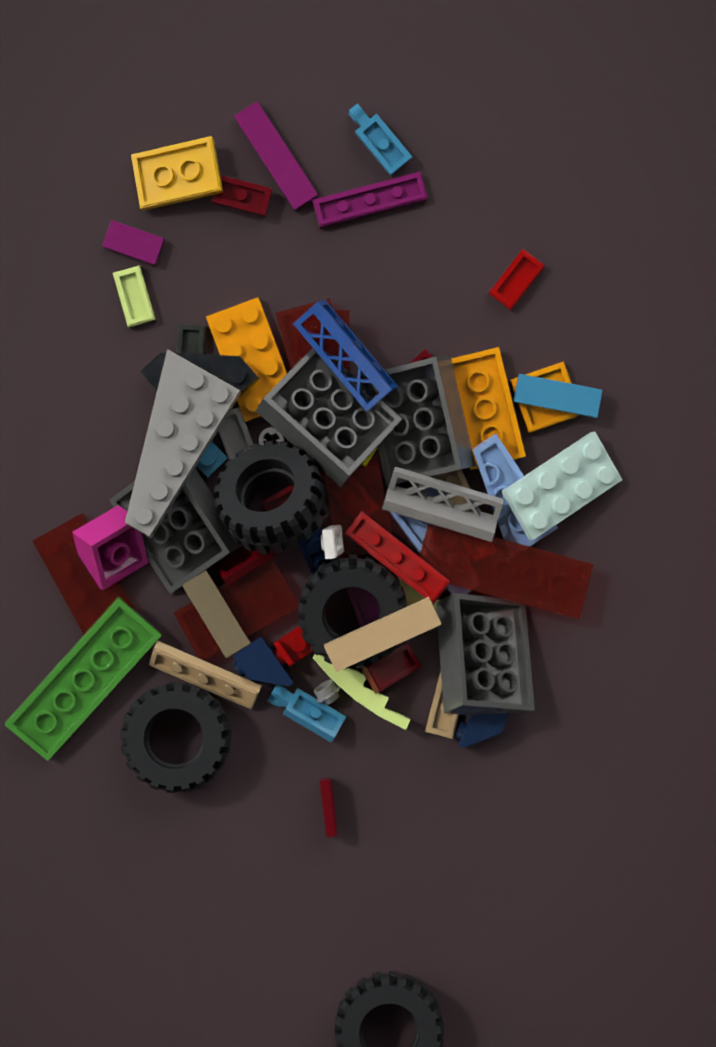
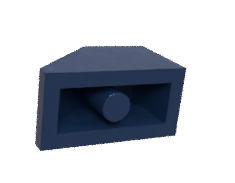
M263 636L233 656L236 660L233 666L241 677L246 675L249 680L290 686L294 683V680L278 661Z

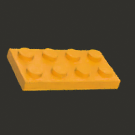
M259 297L206 316L219 354L240 356L260 378L237 399L245 423L262 417L256 412L262 399L287 374Z
M499 347L451 358L471 448L473 449L489 437L497 434L513 460L526 457ZM473 453V457H474V461H475V465H476V466L470 467V470H474V469H478V468H479V467H478V464H477V462H476L474 453Z

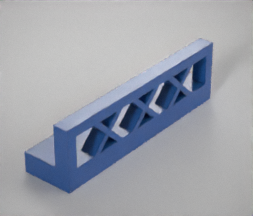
M326 300L316 302L293 323L366 412L398 387ZM313 314L321 322L320 334L310 333L303 324ZM325 338L335 339L338 342L339 356L329 355L325 351ZM344 351L349 355V357L344 356ZM344 360L354 361L358 366L357 378L347 377L343 372ZM362 382L372 383L380 392L370 402L361 393Z

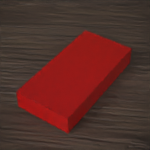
M522 249L488 294L511 311L545 265Z

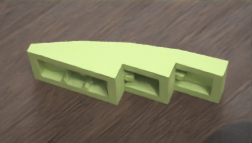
M314 654L313 659L354 700L379 717L404 730L407 729L410 718L386 708L389 696L380 692L375 694L373 689L364 686L366 680L364 673L351 667L336 672L333 664L324 661L323 655Z

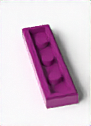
M258 101L234 115V119L294 211L318 197L317 192Z
M420 171L313 199L312 202L319 228H324L426 201L428 197Z

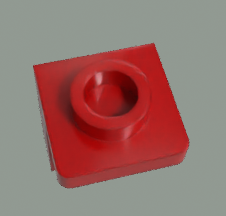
M299 626L273 643L276 647L273 650L274 655L282 665L287 663L289 667L312 651L311 644L309 642L306 643L303 639L302 628Z

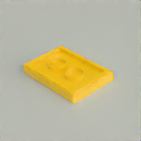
M212 136L131 155L139 205L143 211L223 193L215 142Z

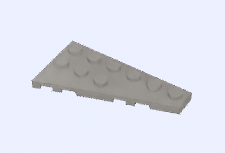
M168 349L125 519L127 525L149 538H152L241 395L240 390Z

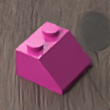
M119 505L72 532L79 557L102 590L148 564L142 534L125 523L127 511Z

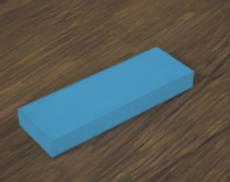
M519 374L513 402L597 418L602 389Z

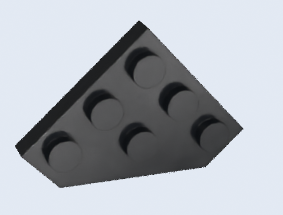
M160 353L140 371L156 390L158 389L166 353ZM175 353L240 390L241 395L260 379L240 356Z

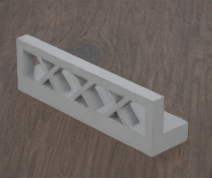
M394 467L382 509L492 542L504 499ZM397 478L409 480L413 487L404 489L395 486ZM428 487L435 488L440 495L435 497L428 496L423 489ZM456 495L462 496L468 503L463 505L454 504L451 497ZM484 503L495 506L493 515L481 512L478 506Z

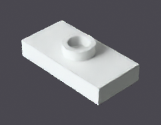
M331 525L322 530L323 534H321L322 551H325V559L336 558L344 552L342 526Z

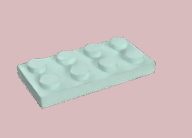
M590 432L501 492L528 539L534 540L622 481V478L596 432Z

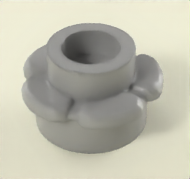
M332 679L321 683L314 690L318 698L317 702H324L326 705L334 702L339 697L338 692L341 687L335 684Z

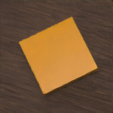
M564 361L525 374L572 384ZM518 377L510 380L514 394ZM518 403L528 433L580 416Z

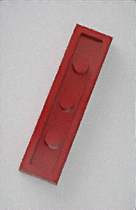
M363 511L344 533L424 598L430 597L432 604H435L451 583L450 580Z

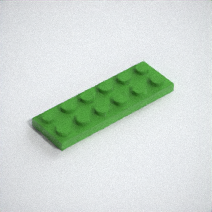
M118 597L7 719L5 726L48 761L162 636L161 632Z

